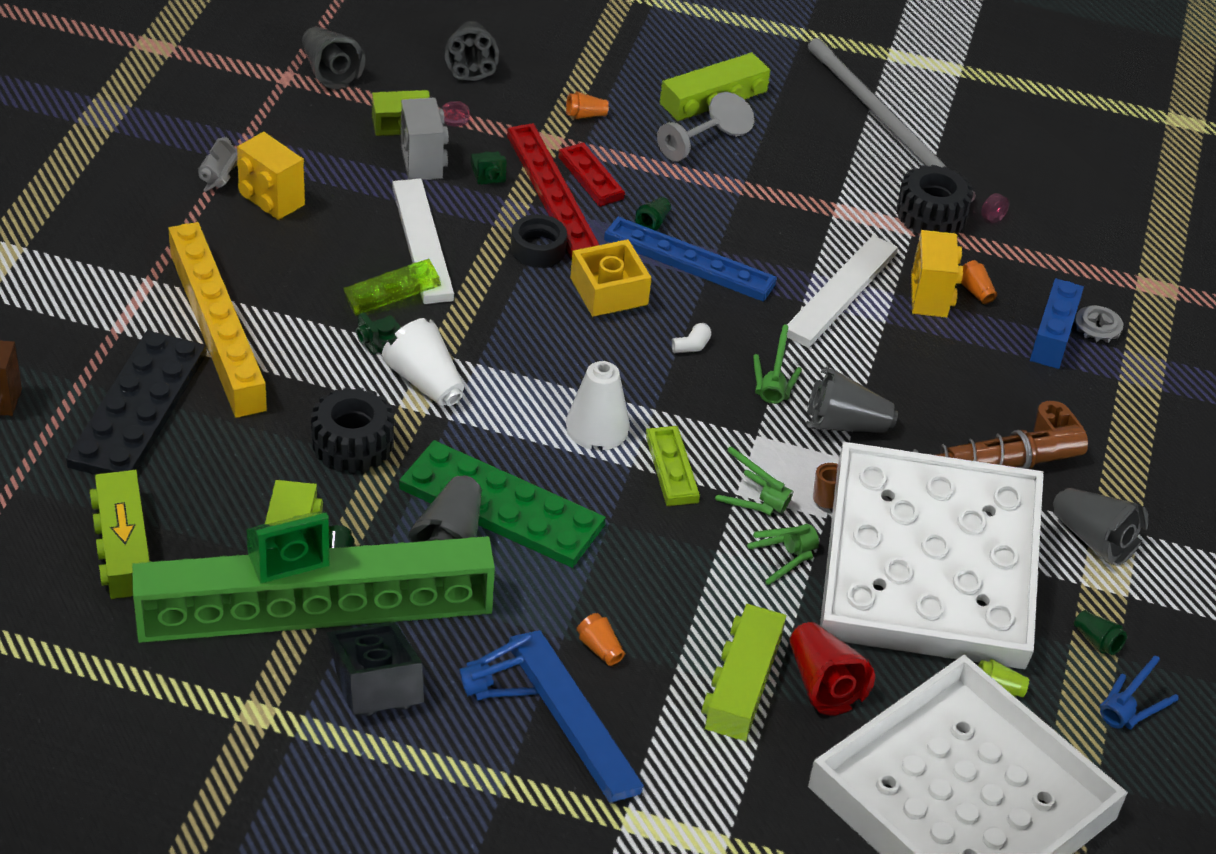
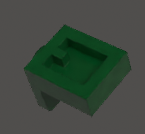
M499 151L471 154V166L477 184L506 182L507 160L505 156H500Z
M364 312L358 314L356 335L362 345L365 344L374 355L382 352L387 342L392 345L398 339L395 333L401 327L392 315L372 322Z

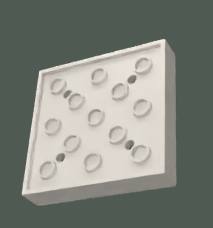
M843 442L837 467L820 626L842 642L958 659L965 655L971 661L978 663L981 660L989 661L993 659L1006 667L1025 670L1034 652L1043 471ZM888 496L892 501H885L882 497ZM988 511L993 516H986L983 512ZM880 585L884 590H876L873 586ZM982 600L987 606H980L976 601Z
M962 655L815 759L808 787L880 854H1073L1117 819L1128 793L965 655ZM884 784L890 785L892 788L885 787Z

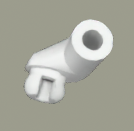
M699 323L692 328L688 337L672 338L673 353L701 351L711 338L710 327L705 323Z

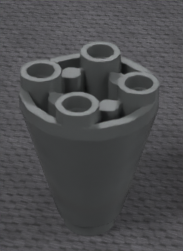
M468 21L461 25L449 38L445 46V61L457 79L479 80L495 72L499 62V48L496 40L480 23Z

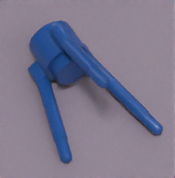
M527 633L478 660L466 663L467 667L460 668L459 672L466 695L476 694L477 701L489 697L538 695L539 693L535 688L488 689V686L494 685L492 674L523 663L525 658L524 656H519L489 666L487 663L531 640L532 635Z
M1154 656L1127 689L1121 693L1119 691L1123 686L1126 675L1120 674L1109 695L1099 706L1101 716L1108 725L1117 729L1125 725L1128 729H1132L1139 721L1179 700V696L1175 694L1136 714L1137 702L1132 694L1159 662L1160 658L1158 656Z

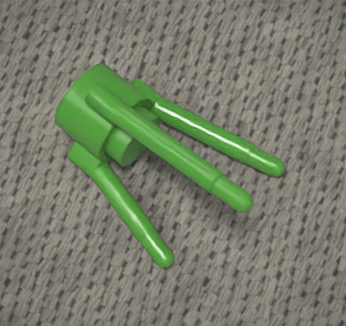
M787 324L782 326L773 371L768 372L763 378L759 355L755 354L753 356L757 383L755 393L760 395L764 401L772 404L780 403L784 399L788 400L790 398L791 390L802 372V368L797 367L788 383L781 372L788 333Z
M728 447V452L750 469L745 470L744 475L764 487L759 497L764 503L760 504L722 495H716V501L758 510L769 516L772 515L774 510L782 514L788 507L794 491L785 487L784 483L774 479L733 447Z
M804 524L797 527L756 531L753 533L754 538L764 537L767 539L747 544L748 549L784 543L786 550L790 554L798 555L766 579V584L771 585L803 561L812 559V550L818 548L819 538L812 525Z

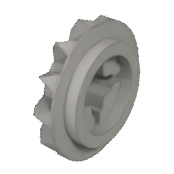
M1094 305L1081 308L1077 312L1074 321L1077 324V331L1084 333L1085 338H1094L1096 343L1100 339L1107 343L1111 339H1118L1123 330V321L1120 316L1111 309ZM1097 320L1099 321V324H1101V327L1096 326Z

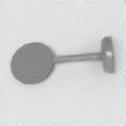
M718 93L709 105L712 120L687 132L681 125L675 122H668L662 125L657 132L658 145L668 159L680 161L687 157L690 152V137L715 125L728 135L737 137L746 135L753 127L754 113L750 105L735 93Z

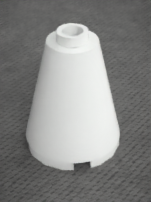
M420 318L400 328L395 333L398 339L392 345L389 342L385 344L382 351L383 361L438 405L451 406L457 403L463 396L464 384L436 324L431 319L430 322H427L425 318Z
M606 361L595 362L588 367L566 418L567 434L576 444L584 448L592 449V446H602V450H609L622 444L628 436L630 422L620 373L614 364Z

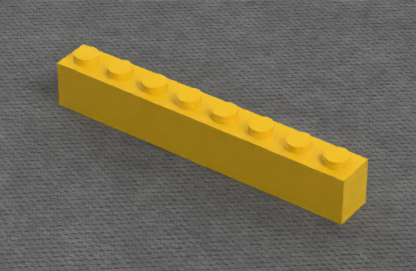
M199 222L168 227L172 260L235 418L267 411L266 383Z

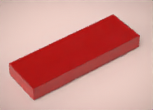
M584 142L559 149L558 157L599 207L624 200L625 191Z

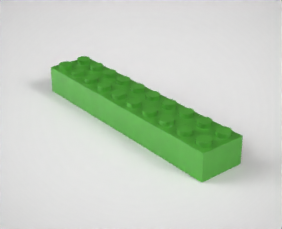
M489 536L329 548L330 566L260 584L249 555L133 563V599L138 643L492 614L495 566Z

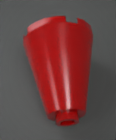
M807 622L799 625L790 636V645L809 701L820 713L833 716L843 714L852 710L850 704L858 698L864 701L868 697L874 686L875 672L870 662L864 656L817 623Z

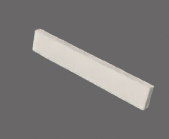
M422 179L393 181V192L423 304L454 301L453 288Z
M872 235L787 324V338L810 348L896 256L898 247Z

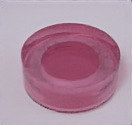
M452 101L442 107L444 123L447 125L462 126L469 121L470 109L466 104Z
M999 193L989 196L983 204L982 216L992 223L1000 221L1008 211V198Z

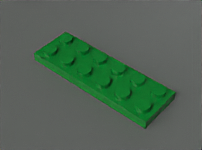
M435 440L399 480L400 490L428 503H432L453 477H472L482 489L479 526L571 568L576 565L605 526V516Z

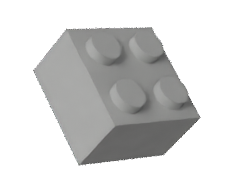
M436 98L401 100V148L408 180L420 178L422 180L443 179V167L448 166L447 150L444 149V144H448L449 141L447 126L442 127L444 126L443 109H438Z

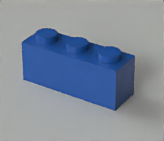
M1055 278L1030 361L1057 369L1060 368L1084 286Z

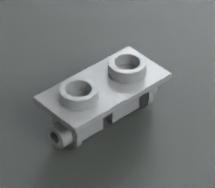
M226 137L216 140L209 152L210 154L206 156L198 169L200 179L207 182L203 190L204 192L215 186L217 188L222 187L230 179L228 174L230 170L237 166V149Z

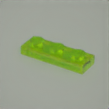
M428 258L343 289L345 297L356 316L439 287L441 283L438 273Z

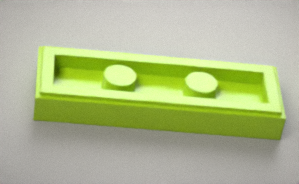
M678 426L647 428L646 439L666 506L699 503L700 494Z

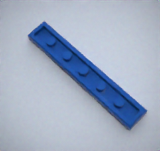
M617 217L604 234V241L613 243L629 239L638 254L763 302L776 285L777 277L621 217Z
M541 630L529 632L532 635V639L511 650L515 658L524 656L525 661L520 663V666L609 803L641 795L644 785ZM525 634L511 636L508 643Z

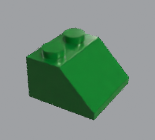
M312 512L246 529L248 555L260 584L330 566L329 517L326 512Z

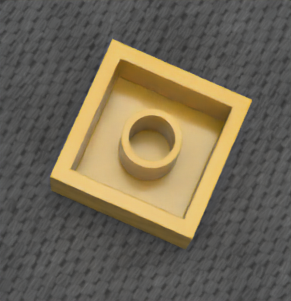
M265 132L237 146L238 189L243 197L254 202L264 212H268L277 220L305 205L304 159Z
M921 230L911 273L912 314L948 318L950 306L956 305L957 288H955L956 283L961 284L963 276V266L958 265L961 262L962 246H957V234Z
M629 239L578 249L572 252L570 278L592 317L649 304L652 277Z

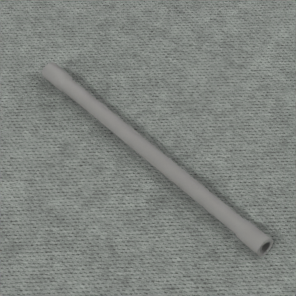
M814 38L810 41L808 50L821 63L825 64L926 166L938 165L939 167H947L834 55L833 51L820 38ZM973 191L972 201L974 200L975 195H976L974 191Z

